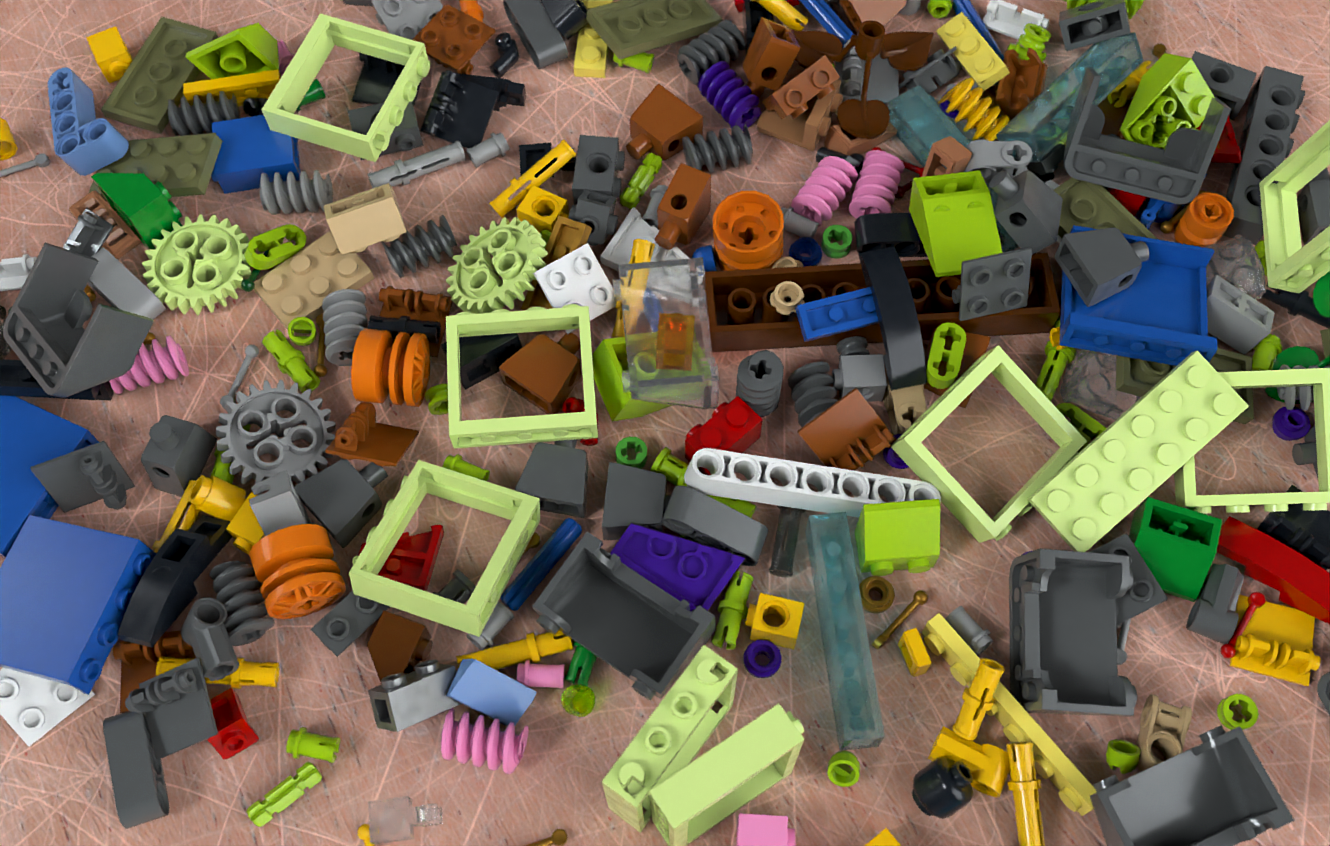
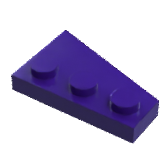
M632 522L610 552L611 555L614 553L619 556L621 563L680 602L683 599L690 604V612L695 610L698 605L708 611L745 559V557Z

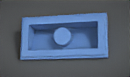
M462 659L446 696L493 720L497 718L499 723L508 726L510 721L514 722V725L517 724L534 700L537 692L476 659Z

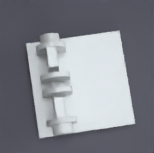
M588 243L533 273L552 308H562L568 304L589 306L590 321L615 307L616 302L619 300ZM568 329L565 331L567 334H569L570 332L576 329Z
M7 668L0 670V715L28 747L95 695L92 690L87 695L71 685Z

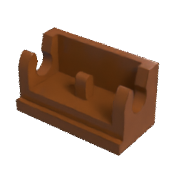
M1028 48L1027 51L1029 60L1020 59L1019 54L1014 49L1005 51L1003 62L1010 73L999 80L995 100L1003 114L1010 118L1009 122L1039 116L1048 67L1046 63L1043 64L1037 52L1031 48Z

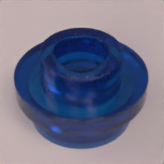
M802 237L790 246L788 256L795 261L799 260L803 266H817L822 258V250L814 239ZM804 253H805V254H808L810 257H804V256H801L800 254H804Z

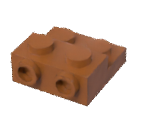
M824 55L764 99L762 103L768 112L774 109L781 120L789 114L792 119H795L809 108L806 104L808 100L815 95L820 100L835 89L832 83L840 78L826 55Z

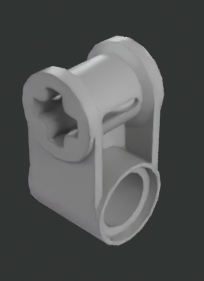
M975 140L966 145V148L972 152V155L965 170L966 172L980 170L986 184H990L992 178L1001 171H1006L1013 178L1024 171H1028L1026 165L1031 161L1033 152L1031 147L1023 141ZM1014 150H1016L1015 157L1012 156ZM1015 168L1017 170L1015 176H1012Z

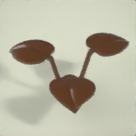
M869 20L860 25L858 35H852L850 42L843 49L839 38L831 33L791 29L801 47L795 61L805 69L824 55H826L832 65L833 61L841 62L854 46L858 57L866 61L861 100H845L839 105L837 110L839 125L848 133L862 139H876L886 131L890 122V112L884 102L880 100L867 101L872 60L880 54V58H888V63L895 69L902 71L918 70L925 65L934 37L933 32L917 31L885 34V28L881 23Z

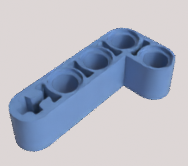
M63 67L55 71L48 80V94L56 155L81 176L89 175L123 157L129 148L128 140L106 119H96L92 90L70 68Z

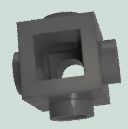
M585 189L578 198L577 205H572L569 219L587 224L592 228L587 241L589 245H603L609 234L614 235L616 231L618 216L613 214L617 197Z

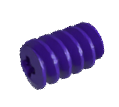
M726 61L715 63L700 77L697 87L701 95L707 98L708 103L714 106L715 111L721 114L723 120L729 123L731 129L733 126L738 125L743 130L745 124L748 128L759 118L761 109L757 107L759 97L751 94V88L744 86L743 79L737 77L733 69H729V64Z

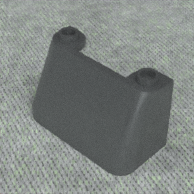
M586 532L533 604V609L540 616L536 622L554 635L558 630L634 681L631 687L646 699L651 701L654 695L662 698L716 630L715 615L700 605L690 612V604L683 599L680 602L621 563L619 556L614 553L611 555L601 548L603 545L601 540Z
M1039 548L1018 556L1013 560L1009 571L1010 693L1028 713L1134 716L1137 691L1127 677L1118 676L1116 599L1124 596L1133 584V571L1129 566V556Z
M1222 725L1199 735L1203 742L1202 744L1120 782L1116 774L1093 784L1096 793L1089 796L1107 846H1234L1257 837V835L1267 831V829L1272 828L1275 830L1295 820L1240 726L1228 732H1225Z

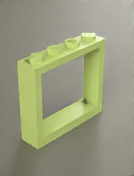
M320 13L262 108L270 130L376 162L381 152L387 149L394 128L401 124L404 110L409 101L414 100L420 81L429 73L431 63L428 60L425 44ZM334 45L405 66L366 135L294 114Z
M1330 120L1259 183L1268 287L1301 293L1330 271V226L1302 247L1296 195L1301 188L1330 165Z
M568 304L562 308L552 309L536 306L523 311L497 309L491 313L481 314L464 311L456 315L446 316L449 437L454 449L598 438L589 306ZM568 329L580 330L585 412L462 421L459 337Z
M998 345L980 356L891 444V448L922 481L931 483L937 488L941 496V502L980 543L991 539L998 541L1012 529L1010 522L1017 515L1020 517L1033 507L1027 499L1071 461L1087 440ZM990 373L995 376L1060 447L992 519L921 443Z
M1330 368L1218 372L1233 389L1313 386L1319 492L1196 495L1195 459L1193 456L1174 473L1176 506L1188 507L1190 510L1203 514L1212 513L1211 506H1226V513L1250 512V505H1264V512L1289 511L1288 504L1301 503L1303 511L1327 510V503H1330Z
M418 460L409 476L404 475L401 489L395 499H390L386 504L384 516L378 526H374L370 530L364 549L359 556L356 555L352 559L353 566L348 576L351 580L353 593L480 637L540 522V498ZM427 493L512 520L466 605L378 575Z
M705 645L702 646L601 781L608 808L640 833L652 817L649 791L694 760L733 706L738 668ZM716 701L723 705L718 713L711 709Z
M778 703L650 790L649 798L652 821L667 845L688 846L790 775L804 742L801 734L805 731L799 719H795L790 711L786 713Z

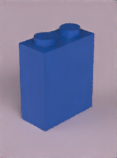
M264 115L212 123V133H216L223 142L211 177L214 182H219L224 194L259 189L262 173L267 174L270 182H273L275 172L280 173L283 181L287 180V174L291 171L296 181L300 180L301 168L298 138L270 130Z

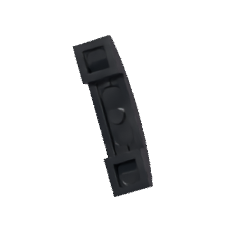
M889 247L860 253L859 259L866 288H871L886 351L883 359L891 391L926 384V364L917 312L904 268L895 248Z

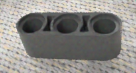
M503 0L510 23L538 69L568 58L565 42L540 0Z
M675 486L662 518V524L665 527L694 542L745 557L741 565L745 566L757 565L768 534V528L760 522L687 486Z
M127 711L105 718L103 721L104 738L116 810L122 826L125 829H129L167 816L169 814V800L161 759L156 760L146 713Z

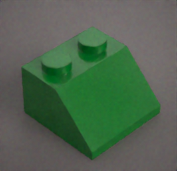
M96 173L91 176L109 205L137 235L148 250L156 249L151 242L152 239L162 240L164 238L161 233L162 229L172 232L174 230L172 222L174 221L182 226L179 221L183 217L181 212L169 200L172 198L159 181L154 184L144 173Z

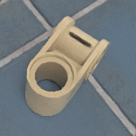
M886 379L887 386L883 401L888 412L891 431L893 435L903 434L927 410L924 385L891 391L889 380Z
M1150 694L1142 709L1140 730L1136 744L1141 749L1137 765L1141 772L1163 762L1155 758L1151 751V746L1158 748L1163 753L1164 761L1183 752L1186 734L1192 718V709L1190 707L1182 706L1179 708L1159 701L1157 695Z

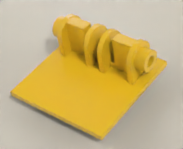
M1240 594L1236 605V612L1238 613L1237 626L1249 606L1248 596ZM1265 601L1263 606L1256 608L1242 636H1238L1235 646L1236 655L1230 659L1229 666L1308 687L1310 670L1317 671L1321 661L1320 656L1314 655L1312 650L1315 617L1298 609Z

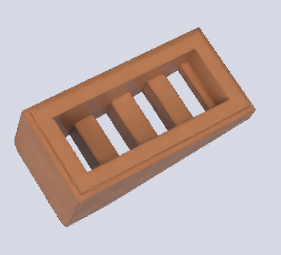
M889 122L888 128L880 137L876 139H862L848 133L839 124H836L829 128L824 145L828 149L849 156L854 153L862 155L895 136L898 130Z
M950 136L936 141L932 144L922 177L964 172L972 152Z
M95 190L69 207V211L77 222L78 216L82 215L84 210L88 208L100 217H105L104 219L113 226L117 225L112 229L102 246L117 260L142 243L137 235ZM123 233L126 235L112 246L109 245V243H111L113 240L121 236Z

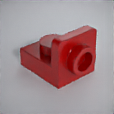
M232 687L210 699L218 735L207 740L223 759H229L259 740L256 731L246 718L239 696Z

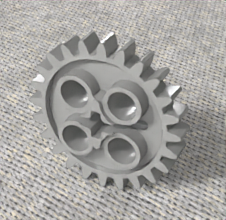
M265 380L263 390L261 391L251 384L249 385V396L238 391L236 393L238 404L227 401L226 411L228 413H220L219 423L223 426L216 427V436L222 438L217 441V450L225 451L221 454L222 464L232 462L230 465L231 475L242 471V484L247 483L250 479H255V484L279 475V472L287 470L292 482L295 481L299 484L305 480L306 475L310 478L317 474L316 468L324 470L328 465V461L325 458L333 457V454L325 453V450L335 438V434H332V432L335 431L336 423L334 421H327L331 415L330 409L320 410L322 398L311 401V389H307L302 394L297 393L298 383H294L290 390H287L284 387L283 380H279L277 388L273 389L269 382ZM289 410L294 416L282 418L277 415V412ZM247 424H256L261 429L257 432H248L243 427ZM298 439H304L311 445L306 448H298L293 442ZM247 446H255V448L247 449ZM269 453L275 455L278 459L267 463L261 461L259 457Z

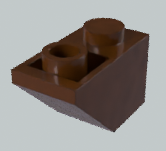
M383 610L367 643L381 685V679L396 673H405L406 675L416 671L415 665L419 664L420 661L424 662L432 648L431 635L425 625Z

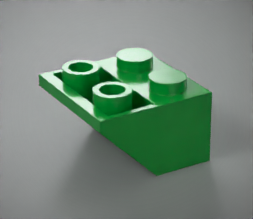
M1147 497L1133 514L1129 538L1164 593L1194 602L1199 595L1216 555L1222 519Z

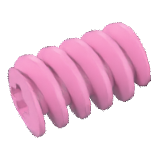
M871 150L866 153L862 170L859 174V180L856 183L852 201L849 205V211L855 219L865 214L891 213V205L894 204L895 200L894 195L897 193L901 174L905 167L902 160L881 150Z
M835 156L824 157L813 170L812 175L806 180L805 185L799 190V193L793 198L791 207L794 208L793 212L818 222V227H820L822 221H828L832 217V211L837 210L839 202L844 200L845 194L851 190L852 184L858 180L857 170L852 164L842 158Z
M171 335L166 336V347H162L158 340L154 339L152 340V350L148 351L142 343L135 357L133 367L123 376L112 379L109 382L114 392L121 394L124 387L128 391H133L137 388L138 384L142 387L150 386L152 380L157 384L162 383L165 380V375L170 380H175L179 376V371L186 377L189 375L188 363L181 346L176 344Z
M451 708L446 715L441 733L442 757L445 760H451L457 754L458 761L465 764L472 756L475 767L483 766L487 760L488 768L492 771L497 770L503 762L504 772L512 774L523 757L529 727L525 725L520 735H515L514 722L510 721L505 731L502 732L500 731L499 719L495 718L491 726L485 728L484 715H480L475 724L472 725L470 724L469 712L467 711L463 713L459 721H455L454 708Z

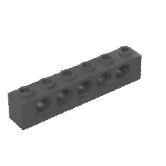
M1265 65L1254 84L1239 142L1242 160L1241 163H1234L1225 197L1234 209V218L1222 236L1256 245L1264 235L1259 183L1278 167L1291 152L1294 139L1290 138V134L1294 132L1300 117L1295 112L1300 107L1305 96V91L1301 90L1304 76Z

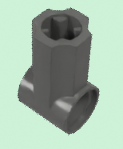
M1228 564L1211 565L1205 578L1200 598L1197 599L1190 611L1186 625L1187 630L1222 644H1227L1230 641L1238 623V613L1235 612V608L1244 580V575L1239 572L1238 568Z
M203 597L194 602L182 625L181 636L187 644L193 647L196 658H200L204 677L209 678L210 681L221 680L229 674L236 672L239 662L224 625L227 616L226 608L220 601L214 598Z

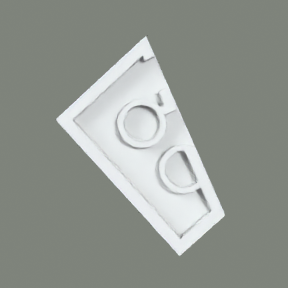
M633 207L601 254V264L626 275L633 241L635 239L650 241L655 244L646 280L649 286L689 304L704 281L705 272L678 247H673L670 250L660 247L655 242V237L659 230L654 225L651 227L641 218V214Z

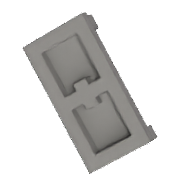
M1218 275L1214 276L1207 285L1208 332L1243 355L1270 334L1275 312Z
M287 470L281 471L279 475L258 482L251 487L254 495H259L249 500L250 506L265 536L289 526L312 524Z

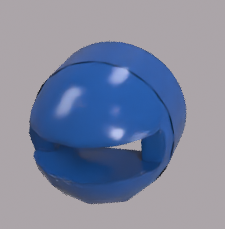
M712 245L696 249L692 255V261L704 272L717 271Z

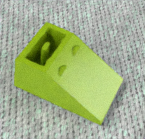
M1164 53L1142 76L1120 128L1126 140L1164 149L1169 136L1175 130L1183 127L1197 129L1204 121L1210 102L1215 97L1192 58Z
M980 170L913 178L909 212L936 277L960 275L963 261L1003 253L990 191Z

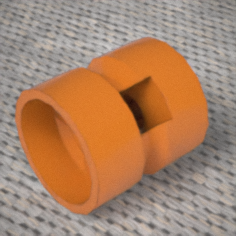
M1205 192L1198 194L1191 201L1174 230L1176 242L1214 249L1234 218V209L1231 203L1217 193Z

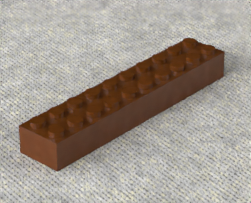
M1034 253L1031 256L1026 307L964 321L959 320L960 303L955 304L952 299V290H956L958 285H961V274L936 277L929 259L901 261L914 300L922 340H930L934 328L947 322L961 326L967 333L984 336L1050 333L1060 314L1048 253ZM861 263L705 272L704 299L709 352L837 345L841 340L854 336L866 338L867 343L883 342L879 323L804 342L797 314L791 312L790 315H782L770 303L771 293L774 292L778 284L785 281L794 282L801 287L804 293V303L866 288ZM789 298L784 299L786 302L791 301Z

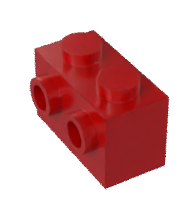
M739 396L735 397L730 403L723 402L714 410L711 419L704 425H695L688 432L685 438V458L690 462L693 455L703 448L743 453L761 437L763 419ZM698 467L702 474L711 475L710 471L706 468Z

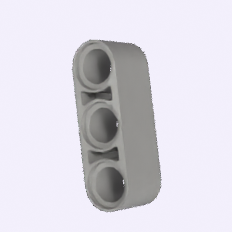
M104 247L91 256L99 262L88 284L113 308L148 317L152 320L166 310L156 295Z

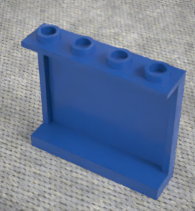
M1073 225L1070 233L1098 229ZM1122 233L1129 244L1138 241L1145 242L1149 249V259L1142 262V267L1130 287L1090 307L1086 306L1062 270L1059 345L1175 366L1180 364L1194 351H1198L1210 362L1218 350L1217 338L1208 336L1206 266L1214 254V249Z
M0 395V556L5 559L29 515L50 519L59 506L31 471V467L99 443V441L89 430L16 396Z
M29 515L0 567V667L71 685L82 693L89 695L95 681L101 675L102 667L113 645L119 638L118 632L131 597L156 553L136 538Z

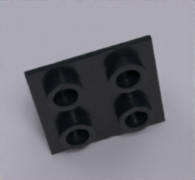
M359 52V59L364 64L352 102L373 105L384 103L405 66ZM422 80L420 81L417 87L416 96L412 101L413 107L415 105Z
M446 70V73L442 71L420 131L451 143L459 141L462 147L472 148L481 143L500 92L459 78L458 74Z
M1292 484L1286 492L1302 491ZM1302 503L1288 504L1289 511L1270 512L1257 528V530L1304 555L1323 569H1330L1329 510L1303 511Z

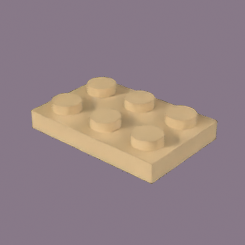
M329 231L255 280L254 291L282 325L288 329L289 323L297 317H306L313 321L318 315L323 314L322 303L328 294L342 289L358 290L373 280L374 276L369 267L356 253L352 254L349 252L341 255L332 232Z

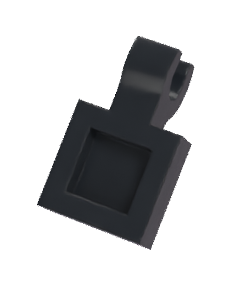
M551 142L519 145L520 175H523L538 160L553 149ZM576 156L570 159L560 170L574 171ZM554 158V159H553L551 162H549L544 168H542L537 174H535V178H537V177H538L539 175H541L546 169H548L553 163H555V162L557 161V159Z

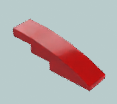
M1229 516L1221 526L1217 553L1245 565L1244 575L1280 591L1279 601L1330 624V573L1273 537Z

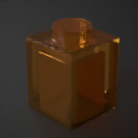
M659 313L656 369L691 371L695 315Z

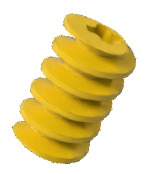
M972 77L957 83L941 98L938 104L949 100L950 104L946 112L959 111L954 121L957 123L966 119L967 123L963 131L976 130L972 141L981 138L995 141L1006 129L1010 118L1007 115L997 118L1001 111L1000 107L997 105L989 108L992 102L990 96L980 99L984 91L981 87L971 90L975 82Z

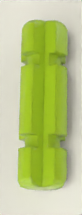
M654 153L646 155L642 161L644 165L638 167L627 184L629 187H626L621 193V205L629 209L637 206L640 201L639 197L644 195L655 178L654 174H657L662 167V158Z
M306 762L296 770L297 775L294 777L288 776L266 793L263 801L257 800L248 807L246 812L251 821L258 827L264 826L273 818L272 814L274 812L279 814L305 793L304 789L306 787L311 789L319 783L322 776L314 764Z

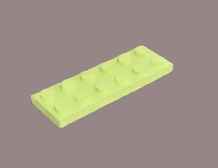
M1194 351L1027 500L1073 551L1086 552L1249 406L1198 351Z

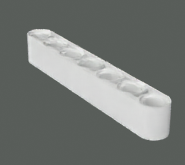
M712 448L698 450L693 455L684 475L685 483L688 487L705 495L858 518L864 504L939 499L941 502V496L937 488L925 481ZM697 467L706 468L710 471L711 475L702 474ZM734 473L743 474L747 481L738 479ZM770 478L778 479L783 486L774 484ZM807 483L814 485L819 492L812 491ZM843 489L849 490L854 497L845 494ZM879 494L886 497L888 502L883 501Z

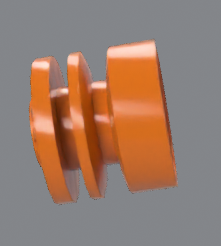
M739 191L727 196L718 204L713 214V239L715 258L722 270L772 268L774 263L783 257L784 215L779 204L769 195L758 191Z
M364 328L357 337L352 356L351 384L356 401L383 404L388 394H390V399L394 405L402 406L406 402L407 406L419 407L424 400L430 377V350L427 336L421 333H414L410 337L409 333L400 332L393 343V338L389 331Z
M301 524L277 530L260 539L252 546L249 552L257 580L263 583L260 590L270 617L292 619L318 612L335 603L346 591L338 563L332 560L334 552L326 528L320 525Z

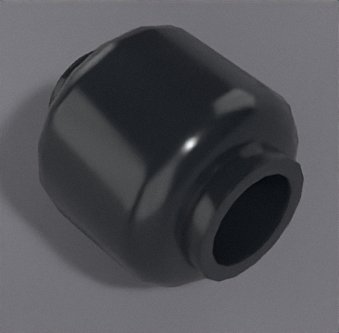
M938 757L921 769L913 778V799L920 810L926 815L936 816L941 819L948 818L967 805L973 798V788L971 785L973 776L962 762H954L947 757Z

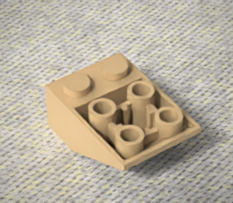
M389 183L324 205L326 221L341 255L349 252L352 254L362 252L369 245L381 241L391 242L407 232L395 192Z

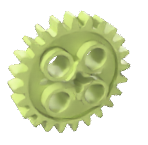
M199 214L197 221L192 223L191 219L187 216L185 217V225L180 226L174 221L172 222L174 229L172 232L162 229L161 233L164 238L162 240H151L156 249L145 251L149 260L142 262L143 267L147 271L143 274V277L148 283L147 287L162 303H166L171 311L178 307L182 314H186L190 307H192L196 315H200L203 306H207L210 312H214V303L217 302L226 307L227 301L225 298L230 296L238 299L239 297L235 290L241 288L243 278H249L252 273L251 266L244 257L249 239L246 233H242L239 225L232 226L227 218L219 222L217 216L212 215L209 221L206 222L203 215Z
M503 217L500 225L493 220L488 230L482 226L480 227V235L477 237L469 235V245L461 244L459 247L463 251L462 254L452 257L457 263L448 268L452 276L446 279V282L450 285L447 292L452 296L451 300L465 312H473L475 314L491 313L493 310L503 309L505 305L512 310L516 298L524 301L523 292L535 289L531 284L532 280H537L533 273L546 266V263L542 260V258L548 255V252L543 248L546 242L541 238L542 235L525 219L521 222L517 217H514L510 222L506 217Z

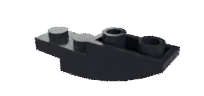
M202 515L188 531L174 530L152 559L131 597L118 632L120 640L151 648L156 644L198 594L194 585L196 579L231 540L232 535L226 529L231 521Z

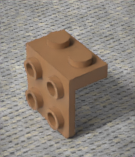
M837 79L832 84L835 89L819 100L815 95L808 100L806 104L809 108L795 119H792L789 114L781 120L774 109L768 112L765 107L757 122V130L763 134L814 151L821 136L825 137L828 133L833 112L837 113L838 107L842 103L843 95L839 94L841 80ZM782 82L780 88H781L783 85H785L786 82Z

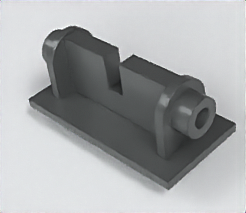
M956 46L946 53L942 49L938 50L928 57V65L918 70L905 72L903 74L905 80L899 85V89L906 86L908 98L911 101H921L925 96L938 88L932 80L933 77L940 87L957 77L962 66L958 60H953L951 54L957 49Z
M86 208L83 214L78 216V222L63 248L91 257L102 248L114 226Z
M352 590L311 630L338 657L382 615L383 610L387 611L390 606L355 595Z

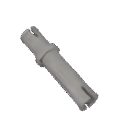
M455 141V143L403 162L401 159L396 160L394 165L368 173V178L372 188L388 183L392 187L401 183L405 186L410 184V180L457 162L465 161L466 156L461 143Z

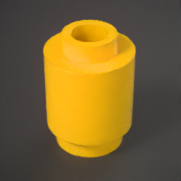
M201 475L191 489L189 502L195 504V508L222 520L232 521L247 498H245V489L213 475L209 478Z

